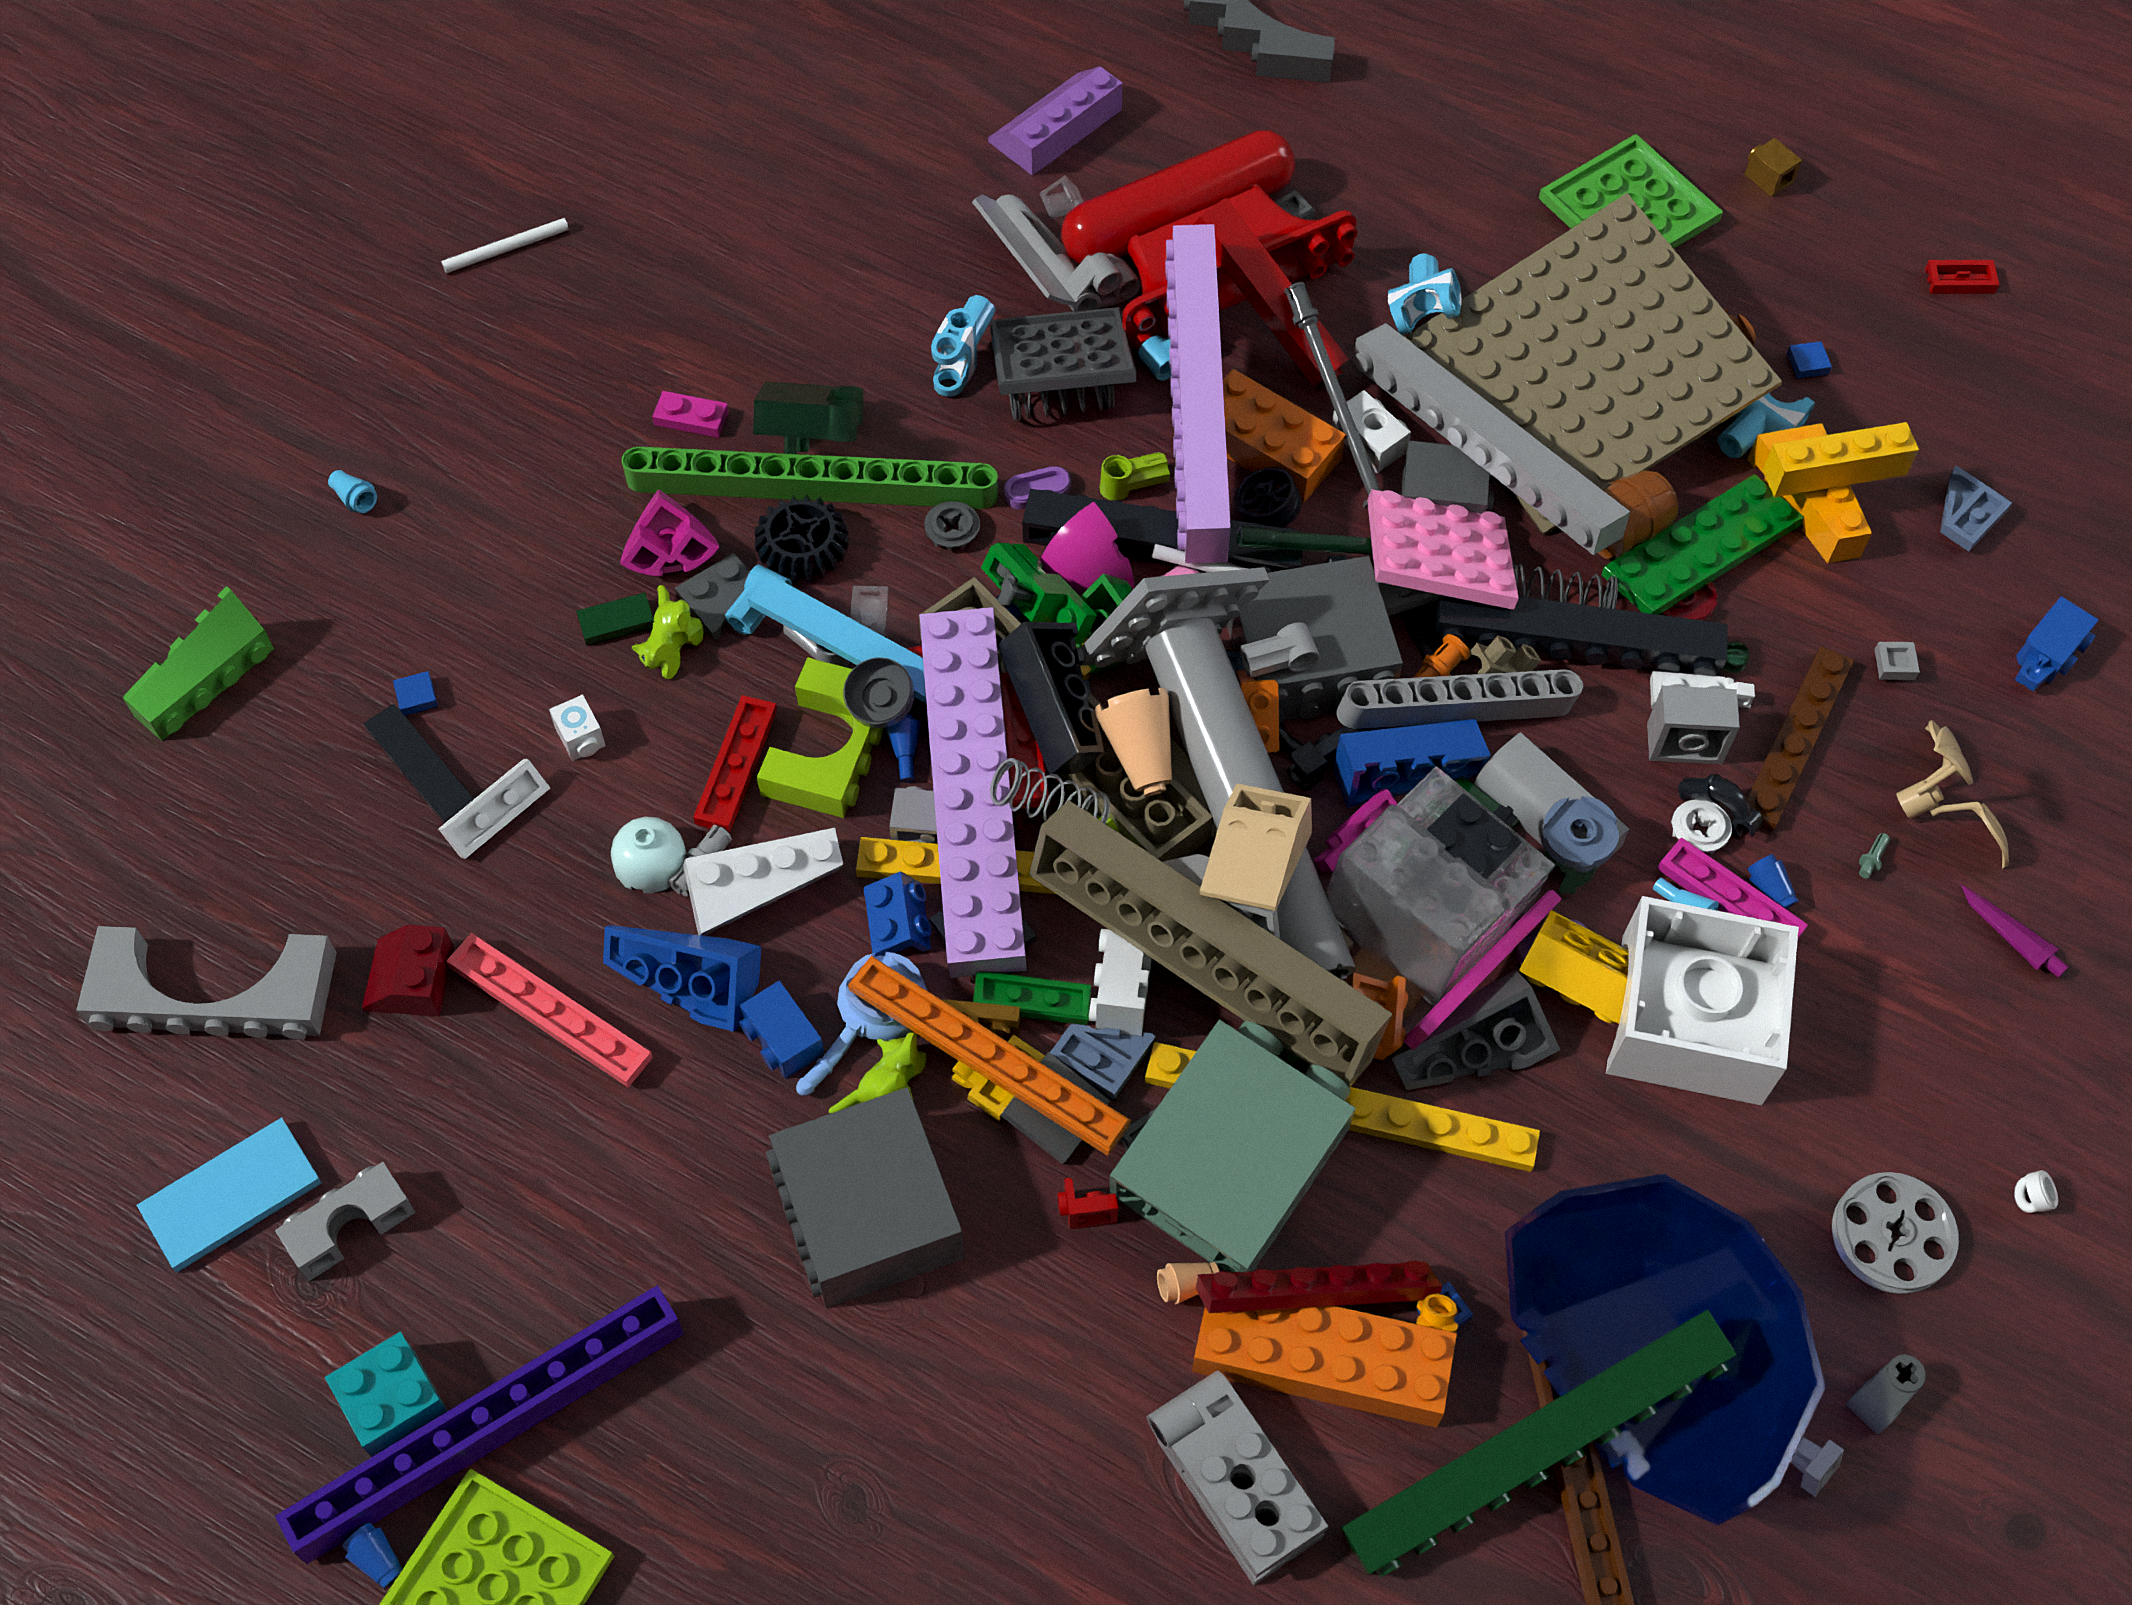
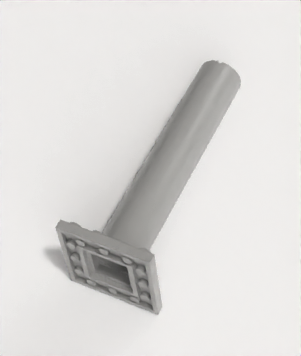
M1264 567L1143 578L1080 648L1083 651L1085 661L1080 666L1096 665V667H1105L1113 662L1125 661L1127 664H1133L1143 659L1150 660L1160 688H1164L1168 692L1170 713L1217 830L1224 807L1236 783L1283 792L1219 636L1222 628L1230 620L1236 618L1240 614V610L1249 601L1255 599L1259 595L1258 591L1270 580ZM1305 847L1277 907L1280 939L1304 956L1312 959L1316 964L1334 976L1344 980L1347 978V975L1355 972L1356 967L1309 852Z

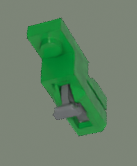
M996 543L992 545L981 569L1001 590L998 602L1002 606H1009L1012 602L1030 622L1076 623L1079 634L1074 638L1075 644H1083L1097 614L1059 574H1046L1041 569L1043 566L1041 561L1025 544Z

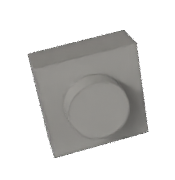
M1914 642L1877 643L1874 650L1879 680H1916L1920 672Z

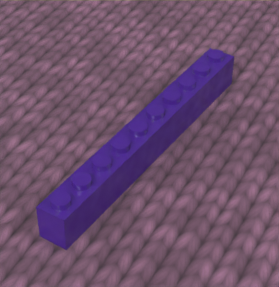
M659 1286L653 1287L275 1515L293 1553L305 1564H309L345 1542L356 1530L366 1523L370 1522L373 1525L682 1336L684 1332L679 1320Z

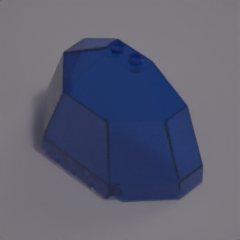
M1658 1174L1561 1190L1505 1231L1511 1318L1520 1330L1528 1333L1520 1341L1537 1365L1544 1360H1547L1551 1365L1543 1373L1560 1397L1706 1310H1709L1737 1354L1726 1361L1730 1367L1729 1370L1710 1381L1703 1374L1690 1382L1694 1390L1673 1403L1668 1396L1654 1404L1658 1410L1654 1415L1638 1424L1634 1422L1633 1418H1630L1618 1425L1622 1434L1601 1446L1598 1442H1595V1446L1612 1469L1622 1464L1623 1474L1633 1487L1715 1525H1720L1751 1509L1779 1486L1826 1387L1802 1290L1748 1220L1666 1174Z

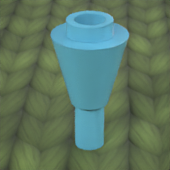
M1659 878L1653 886L1655 892L1670 902L1718 911V901L1683 889L1679 890L1663 878Z

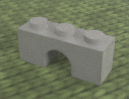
M381 1162L377 1166H370L360 1171L356 1175L355 1180L341 1189H333L321 1197L319 1203L308 1210L289 1216L275 1232L298 1269L308 1281H311L345 1259L337 1246L336 1239L340 1228L346 1222L357 1218L366 1219L382 1235L416 1212L384 1162Z

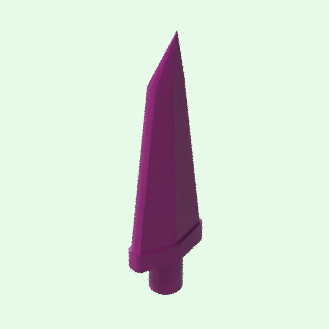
M1960 884L1969 905L2013 946L2032 967L2038 970L2044 966L2058 978L2066 972L2069 966L2055 956L2059 951L2056 946L2035 934L1979 894Z

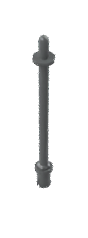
M1298 282L1292 284L1284 292L1294 313L1293 323L1295 327H1299L1305 332L1369 496L1371 489L1381 491L1316 326L1320 318L1319 312L1311 304L1305 283ZM1368 499L1363 502V507L1368 510Z

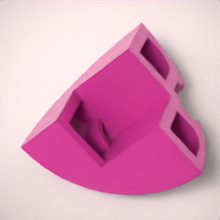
M658 489L631 532L623 550L620 564L635 572L651 576H663L664 573L680 570L687 572L700 566L714 555L719 549V544L698 519Z
M1095 502L1079 511L1057 532L1040 559L1043 564L1041 569L1046 574H1059L1080 597L1103 573L1126 580L1131 588L1134 589V578L1128 558L1120 553L1117 544L1114 542L1117 534Z

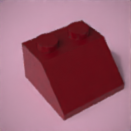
M405 925L378 938L362 1005L363 1011L440 1017L450 971L446 961L454 952V945L445 927Z

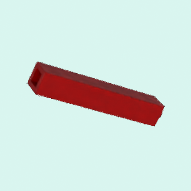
M1225 197L1202 214L1192 225L1214 224L1216 259L1314 387L1323 378L1304 330L1295 327L1292 320L1294 313L1284 292L1292 283ZM1318 319L1316 326L1336 377L1343 373L1340 366L1349 359Z

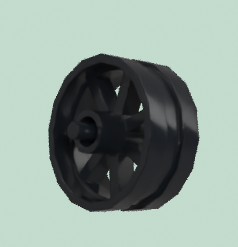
M1265 467L1252 472L1243 479L1235 494L1236 507L1241 513L1244 522H1257L1261 525L1284 528L1293 522L1299 514L1302 505L1301 494L1296 487L1293 477L1286 470L1278 467ZM1289 493L1288 498H1283L1284 495ZM1256 508L1252 514L1246 512L1248 509Z

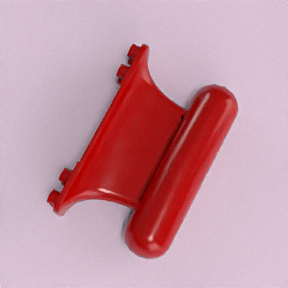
M1262 130L1249 133L1078 204L1065 216L1061 227V239L1067 254L1078 264L1087 255L1091 257L1096 253H1111L1118 258L1131 256L1141 278L1142 296L1133 299L1124 308L1122 327L1126 331L1130 349L1137 348L1139 351L1141 345L1153 336L1168 337L1169 309H1167L1168 286L1165 275L1166 240H1172L1173 226L1192 225L1202 214L1226 197L1291 282L1307 275L1312 279H1317L1326 272L1327 266L1337 263L1340 267L1350 264L1355 257L1352 248L1358 231L1356 230V218L1348 210H1342L1318 220H1307L1288 213L1269 197L1289 184L1295 171V158L1291 146L1285 138L1272 130ZM1216 259L1219 311L1247 299Z

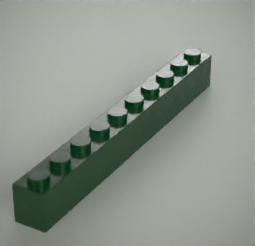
M1706 1310L1340 1527L1366 1575L1376 1571L1381 1578L1400 1567L1402 1563L1398 1557L1413 1549L1416 1555H1419L1438 1544L1439 1541L1435 1535L1449 1526L1453 1533H1456L1475 1522L1476 1519L1472 1513L1484 1505H1487L1489 1510L1493 1511L1513 1499L1509 1491L1521 1483L1528 1490L1547 1479L1549 1475L1545 1469L1560 1461L1564 1468L1582 1458L1586 1454L1581 1447L1596 1439L1601 1446L1622 1434L1618 1425L1628 1419L1633 1418L1634 1422L1638 1424L1657 1413L1658 1410L1654 1404L1668 1396L1673 1403L1694 1390L1690 1382L1703 1374L1710 1381L1729 1370L1730 1367L1726 1361L1737 1354L1709 1310Z

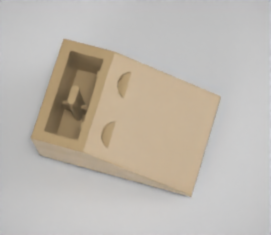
M1236 783L1221 816L1201 884L1200 895L1276 911L1312 834L1311 798Z

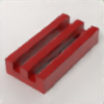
M1928 260L1925 267L1926 274H1929L1927 278L1928 284H1931L1929 288L1930 294H1995L1999 287L1994 260Z

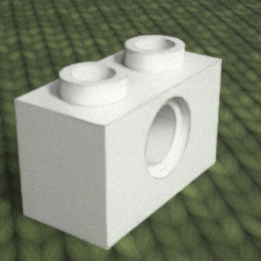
M1365 390L1347 401L1372 469L1376 473H1379L1406 454L1411 432L1403 421L1391 415L1378 399L1372 398ZM1334 410L1332 426L1343 432ZM1345 438V445L1349 448L1348 442Z

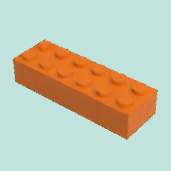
M1337 1306L1210 1314L1205 1307L1192 1372L1209 1376L1218 1370L1229 1381L1437 1428L1444 1415L1457 1333Z

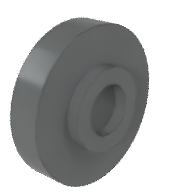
M876 657L861 662L849 673L844 684L843 696L846 707L858 722L871 728H886L900 722L909 713L914 702L915 689L911 677L901 664L889 658Z

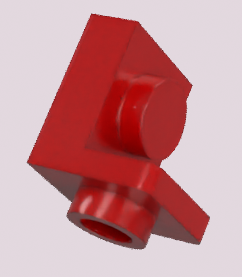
M1072 1177L1064 1178V1192H1057L1060 1217L1068 1216L1070 1230L1117 1223L1118 1205L1116 1193L1106 1194L1102 1191H1094L1083 1195L1082 1198L1075 1199Z

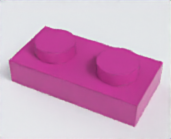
M662 391L652 418L655 426L719 438L729 410L727 403Z

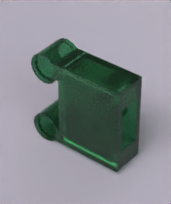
M765 381L754 399L753 435L783 436L784 454H797V451L808 452L810 450V438L839 442L855 441L857 439V426L863 424L864 389L855 386H827Z

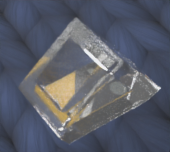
M1066 175L1039 193L1051 218L1066 215L1078 204L1083 203L1077 187Z

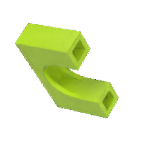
M807 657L795 685L798 706L837 716L850 725L853 733L848 743L842 749L825 757H806L769 747L757 776L761 796L844 818L848 806L853 807L859 794L858 781L861 775L866 776L871 764L870 751L873 745L877 746L880 743L883 728H871L861 724L846 707L843 689L845 681L853 669Z

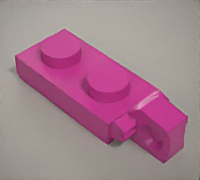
M1382 789L1330 834L1331 836L1325 841L1329 847L1313 861L1321 872H1333L1340 865L1343 868H1347L1351 864H1358L1408 818L1389 790Z

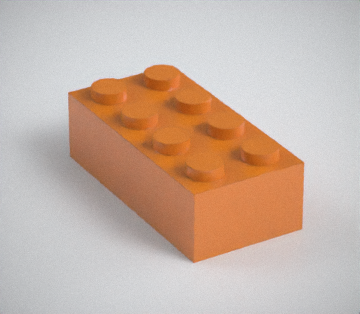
M1232 369L1223 379L1227 458L1250 472L1265 467H1278L1286 470L1295 481L1296 487L1301 494L1302 503H1305L1342 460L1346 434L1235 369Z

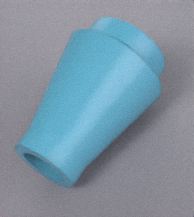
M336 470L330 475L328 485L336 492L348 510L366 513L374 507L377 501V493L370 482L346 474L342 470Z

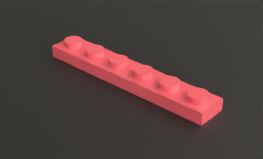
M473 933L463 941L446 961L450 969L628 1088L653 1059L649 1050Z

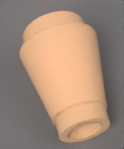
M1215 1262L1167 1263L1164 1269H1159L1157 1272V1283L1162 1299L1165 1302L1173 1301L1175 1304H1178L1198 1295L1195 1288L1198 1274L1219 1272L1218 1266Z

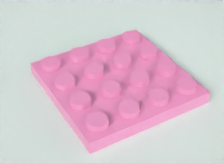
M1371 489L1367 502L1376 582L1514 610L1519 598L1505 517L1489 511L1482 514L1470 512L1466 508L1455 504L1449 507L1438 505L1422 497L1411 499L1389 490L1378 491Z

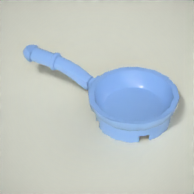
M885 952V956L875 957V953L864 956L854 963L840 985L837 1005L842 1019L846 1022V1027L827 1053L816 1061V1065L803 1078L799 1079L796 1086L799 1095L807 1096L815 1091L814 1088L827 1075L833 1072V1067L847 1052L857 1035L860 1037L865 1036L869 1039L877 1040L880 1038L888 1041L904 1037L912 1032V1030L849 991L848 984L870 956H873L928 991L918 968L909 959L896 953Z

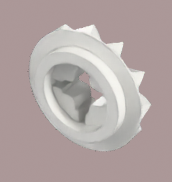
M1695 799L1681 804L1674 812L1671 820L1673 827L1672 837H1677L1678 839L1682 837L1702 852H1709L1711 855L1717 849L1725 847L1732 833V824L1727 813L1717 804L1707 800ZM1696 822H1699L1701 826L1709 827L1705 835H1702L1700 830H1693Z

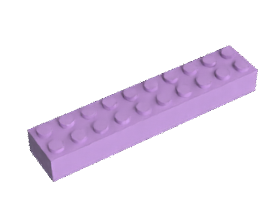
M1214 224L1173 226L1172 240H1166L1165 275L1168 286L1169 364L1172 375L1170 380L1171 397H1173V454L1176 464L1178 550H1185V563L1228 562L1230 509Z
M993 607L919 614L946 953L950 978L972 976V974L976 976V973L979 971L993 973L1027 971L1012 810L1009 803L1004 806L995 805L990 795L993 776L1001 763L1007 760ZM1008 770L1001 777L997 786L996 795L999 802L1004 800L1010 792Z

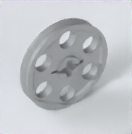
M1883 1172L1866 1176L1854 1183L1846 1191L1834 1210L1832 1235L1840 1258L1856 1277L1878 1290L1895 1294H1909L1927 1289L1945 1275L1956 1258L1959 1234L1952 1211L1934 1189L1914 1177L1894 1172ZM1886 1185L1892 1188L1896 1194V1202L1889 1204L1881 1201L1876 1193L1877 1186ZM1924 1202L1930 1205L1935 1213L1934 1220L1925 1221L1921 1219L1915 1212V1204ZM1857 1206L1861 1208L1866 1214V1223L1858 1225L1851 1222L1846 1214L1847 1207ZM1902 1215L1901 1220L1898 1224V1234L1901 1235V1237L1892 1244V1246L1889 1249L1890 1251H1888L1889 1245L1893 1239L1891 1238L1892 1231L1889 1229L1900 1219V1216ZM1931 1240L1940 1244L1944 1251L1943 1259L1936 1260L1930 1258L1925 1253L1924 1242ZM1859 1244L1869 1246L1875 1253V1261L1873 1263L1861 1262L1855 1255V1246ZM1896 1262H1904L1912 1268L1914 1272V1279L1912 1281H1903L1896 1276L1894 1272V1264Z

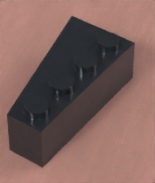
M1023 622L997 645L1049 774H1077L1104 752L1096 713L1088 704L1087 697L1091 694L1090 684L1088 680L1083 679L1080 665L1085 662L1083 651L1080 648H1076L1074 638L1079 634L1077 624Z

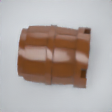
M1640 471L1630 476L1622 477L1603 489L1605 493L1628 509L1630 515L1623 538L1601 550L1598 554L1607 559L1614 556L1618 558L1629 552L1632 547L1646 540L1654 539L1657 534L1673 524L1678 514V501L1671 484L1664 476L1653 471Z

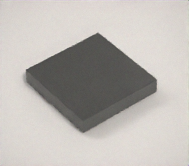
M1050 1052L1040 1061V1063L1106 1105L1110 1102L1109 1099ZM1015 1096L1000 1114L1061 1164L1066 1162L1082 1140Z

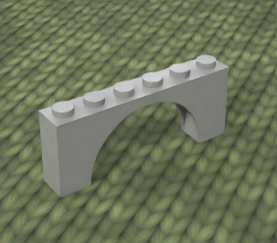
M97 927L76 1010L89 1027L95 1030L110 1031L113 1027L147 1033L151 1029H164L175 1034H188L190 1031H206L216 1036H225L229 1032L245 1033L248 1036L257 1038L266 1037L267 1034H282L291 1039L320 1036L337 953L328 936L289 934L284 950L276 964L254 986L226 1000L194 1004L169 998L152 987L146 967L148 944L137 928Z

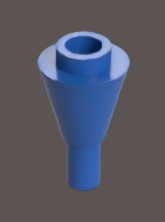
M907 714L900 722L886 727L895 756L899 760L900 781L903 783L915 781L913 759L915 758L921 722L913 719V716Z

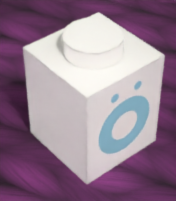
M583 695L549 709L555 729L572 761L580 757L591 756L598 749L606 746L601 728Z

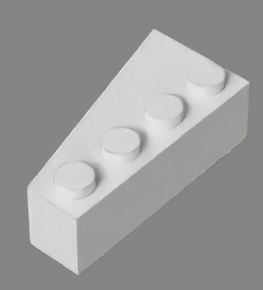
M835 828L686 858L683 867L698 935L705 936L726 924H730L761 907H765L794 891L838 871L842 867L843 862Z
M1101 929L1099 952H1104L1103 964L1096 963L1094 986H1099L1098 997L1091 998L1089 1021L1096 1022L1097 1030L1103 1028L1120 1029V1034L1142 1036L1152 958L1111 930Z

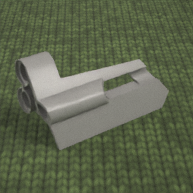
M981 194L972 201L1046 298L1068 305L1073 312L1105 308L1127 301L1134 297L1141 289V280L1127 262L1115 257L1111 253H1096L1091 257L1087 255L1080 264L1074 261L1067 254L1062 243L1020 198L1014 195H1003L995 201Z

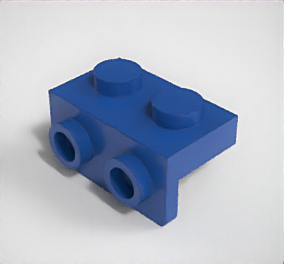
M900 871L864 887L872 953H875V956H885V952L897 953L911 946L923 952L931 949L929 937L931 925L926 917L924 903L926 901V892L919 881Z

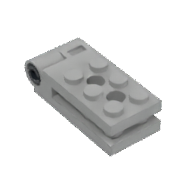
M1216 1370L1147 1415V1421L1158 1439V1444L1253 1585H1256L1324 1538V1532L1328 1528L1327 1523L1231 1384L1220 1371ZM1235 1477H1243L1251 1483L1252 1487L1241 1490L1236 1488L1231 1480ZM1259 1513H1268L1274 1517L1276 1524L1264 1526L1257 1521L1255 1516Z

